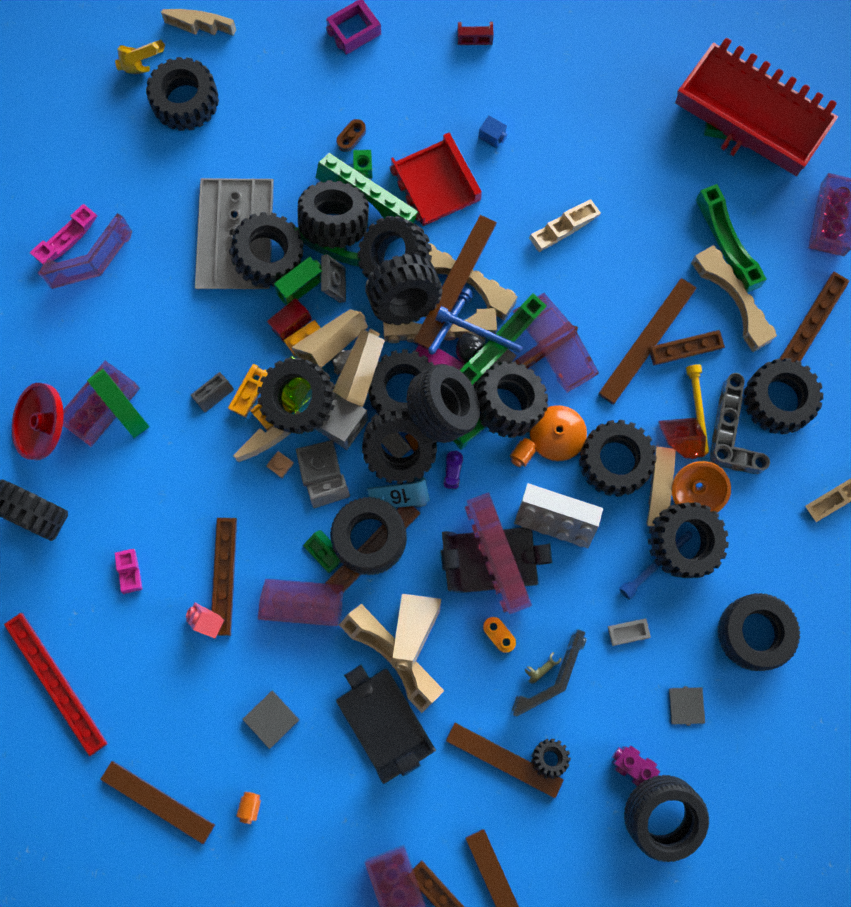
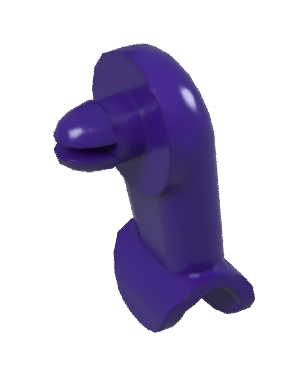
M451 451L446 456L445 488L457 489L459 487V475L463 463V456L459 451Z

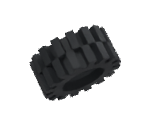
M545 739L534 749L531 755L533 757L531 764H534V771L536 769L539 771L537 773L539 776L542 774L545 779L548 777L550 779L558 778L569 767L570 764L568 763L571 761V757H568L570 752L565 750V744L563 746L560 745L561 741L555 742V739L550 741ZM550 751L557 755L558 763L556 766H549L544 762L545 752Z

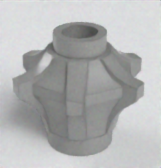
M342 349L331 359L334 365V373L337 375L342 372L352 349Z

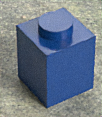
M488 115L479 128L478 138L497 148L507 138V125Z

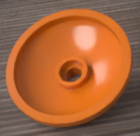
M561 405L548 407L544 417L530 430V440L537 446L535 450L542 457L552 461H566L575 457L581 451L587 438V429L582 417L573 409ZM561 427L563 432H557L556 428Z
M698 461L686 465L676 474L672 483V498L675 504L696 502L701 505H707L711 508L710 511H716L717 513L727 504L731 494V483L725 471L718 465L706 461ZM702 483V486L697 488L696 484Z

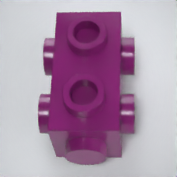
M631 745L629 748L626 746L618 747L612 756L614 758L612 764L616 766L615 770L624 777L626 774L632 777L633 780L631 782L636 786L648 778L659 775L660 771L656 768L657 764L649 758H646V760L639 756L640 752Z

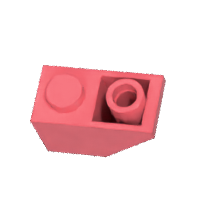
M195 602L193 607H190L186 613V621L194 631L216 638L224 621L220 615Z

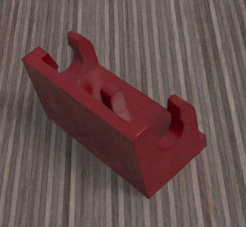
M458 22V45H493V22H489V26L462 27V23Z
M295 298L267 322L275 334L284 342V339L303 328L312 318L309 311Z

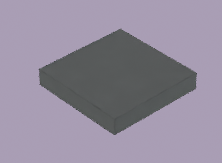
M322 255L321 291L339 303L346 302V267L329 255Z
M333 440L296 449L304 486L341 477Z
M273 690L243 718L244 722L269 749L300 720Z

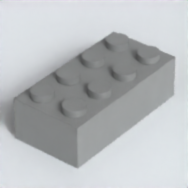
M528 483L514 524L576 544L580 547L589 548L599 527L603 508Z

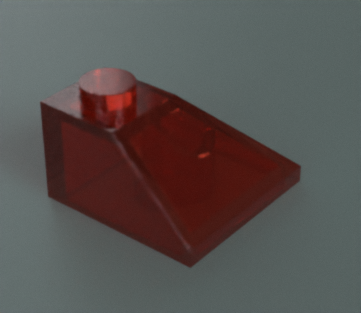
M696 418L658 421L667 444L684 458L696 459L697 457H705L706 436Z

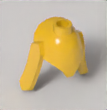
M158 40L137 49L120 45L117 48L119 59L115 60L117 70H124L129 74L149 72L150 66L144 67L141 60L163 52L166 44L162 40Z

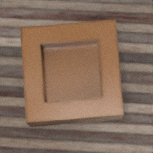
M278 451L267 464V468L283 478L294 463Z

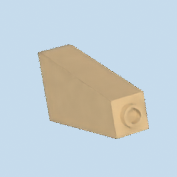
M349 309L291 348L297 358L308 360L322 368L360 334L361 329L365 330L368 328L365 316L359 311Z
M361 329L334 386L335 389H333L334 393L361 407L365 403L385 341L379 338L380 333L369 329L368 332Z
M402 594L392 667L398 670L413 669L438 617L441 599Z

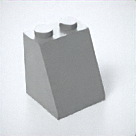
M336 394V400L332 401V405H335L334 410H330L328 413L330 415L327 421L324 420L320 428L314 429L330 440H333V442L345 450H348L368 422V414L366 409Z

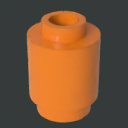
M527 438L519 441L510 455L511 462L517 467H525L536 452V444Z
M244 792V795L241 796L236 817L240 818L239 822L251 824L252 821L257 820L261 804L259 794Z

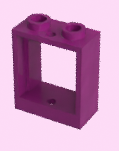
M357 0L326 18L327 33L330 37H334L337 47L340 50L342 49L346 55L381 35V24L364 0ZM359 14L367 28L346 39L337 26Z

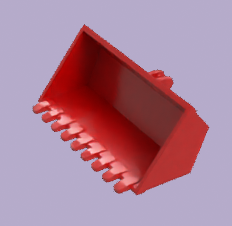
M725 38L720 46L713 42L677 91L678 96L675 104L722 131L727 136L721 147L722 150L727 149L731 139L736 141V146L731 150L732 156L736 154L742 145L752 149L797 177L839 117L832 113L837 103L834 100H830L825 108L818 105L823 98V94L817 92L812 100L808 99L805 96L810 90V86L806 84L802 86L799 92L793 90L792 88L797 82V79L793 76L789 78L786 84L781 83L779 80L784 74V71L781 69H777L772 77L766 74L771 66L768 61H764L759 69L754 67L753 64L758 56L752 53L747 61H744L740 57L745 49L740 45L734 53L727 51L732 42L729 38Z

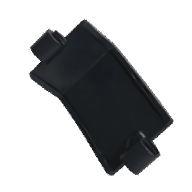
M522 527L463 534L449 531L442 532L444 550L440 552L442 570L446 571L447 588L450 592L468 593L538 585L536 565L553 563L550 543L534 545L532 529Z
M359 665L344 675L352 689L337 698L336 702L373 763L381 782L385 784L399 774L406 776L420 767L419 761L435 752L436 749L388 669L385 668L369 678L362 665Z

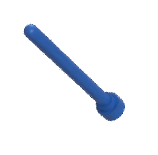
M463 288L451 315L457 317L463 306L471 302L474 297L471 289ZM444 323L428 349L429 354H435L451 328L452 323Z
M441 306L435 320L438 322H450L513 351H522L521 345L453 316L445 307Z
M686 532L676 541L678 550L692 538L691 532ZM653 562L632 582L624 583L619 588L620 592L630 600L636 595L637 587L660 566Z

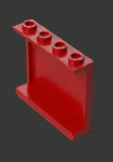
M450 132L443 135V141L398 161H395L393 157L391 158L390 171L399 180L397 184L399 189L405 192L407 204L418 211L416 221H420L422 226L481 200L482 191Z

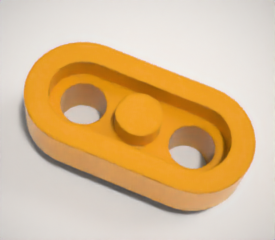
M490 617L484 622L483 630L499 651L508 653L515 648V637L499 618ZM491 623H495L497 625L496 630L493 631L490 629ZM503 639L510 641L509 646L503 645Z

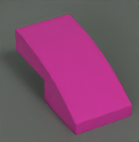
M135 549L116 552V569L119 573L121 592L126 594L143 590Z

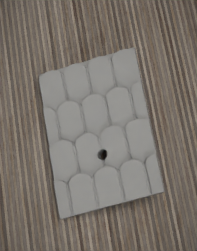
M201 178L195 289H270V285L268 288H263L262 284L252 285L251 280L245 281L242 278L243 274L236 272V265H232L230 248L235 229L241 224L243 219L247 218L249 220L252 214L259 216L260 212H266L267 215H271V212L273 213L274 179ZM234 212L238 214L236 218L233 217ZM259 238L251 242L249 248L252 254L263 262L271 263L272 239Z

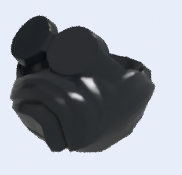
M475 333L463 334L456 345L458 359L463 364H466L470 360L468 358L473 357L483 348L485 339Z

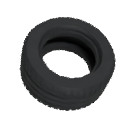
M658 775L641 782L630 794L624 809L625 825L631 838L643 853L657 861L675 862L690 856L701 846L709 828V813L703 799L687 782L675 776ZM666 801H679L683 803L684 818L679 827L666 835L649 833L648 819L652 811L659 804Z

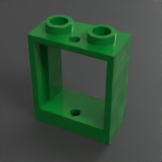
M309 257L274 283L276 294L285 306L295 298L299 300L321 283L322 270L320 263L317 260L313 261Z

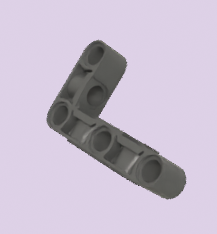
M733 373L724 381L712 437L710 460L720 467L760 474L769 467V457L763 453L734 447L742 404L744 378L739 373ZM730 381H735L737 387L732 386ZM724 416H728L731 423H727L724 420ZM717 452H722L725 459H720ZM755 460H758L762 463V468H759L755 464Z

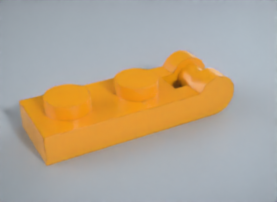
M256 364L251 366L230 403L229 410L245 418L247 417L259 395L257 393L258 387H262L263 382L260 380L262 376L266 377L268 375L266 369L262 370ZM255 375L260 377L258 381L253 379Z

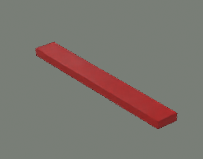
M19 613L5 623L4 626L87 754L92 756L108 744L24 614Z

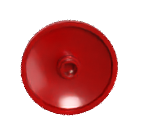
M44 383L31 384L22 392L16 403L12 418V438L17 452L25 459L42 460L51 454L59 441L63 427L64 412L60 395L53 386Z

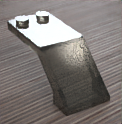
M577 629L572 632L555 685L529 699L520 695L519 697L516 696L510 713L511 716L517 717L566 690L577 655L581 649L583 650L587 640L584 637V631Z

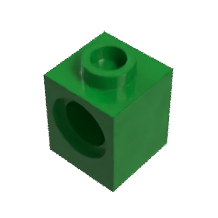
M353 150L354 169L367 178H373L371 150ZM362 164L367 165L364 168L359 167Z

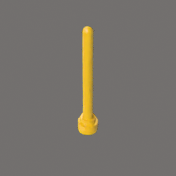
M690 365L686 367V372L689 379L692 380L701 453L707 455L709 448L699 382L702 368L701 365Z

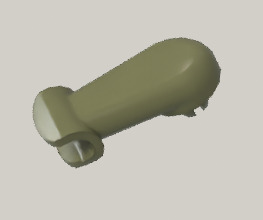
M552 652L548 657V661L536 671L532 667L527 666L530 670L529 672L525 669L526 674L530 676L528 682L531 684L536 683L552 667L559 664L562 659L559 658L557 662H554L552 660L554 652Z

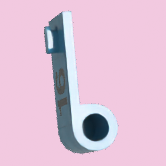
M415 477L414 482L411 483L406 481L404 484L370 487L367 489L369 497L384 500L394 508L407 506L423 507L430 500L425 477L420 479Z

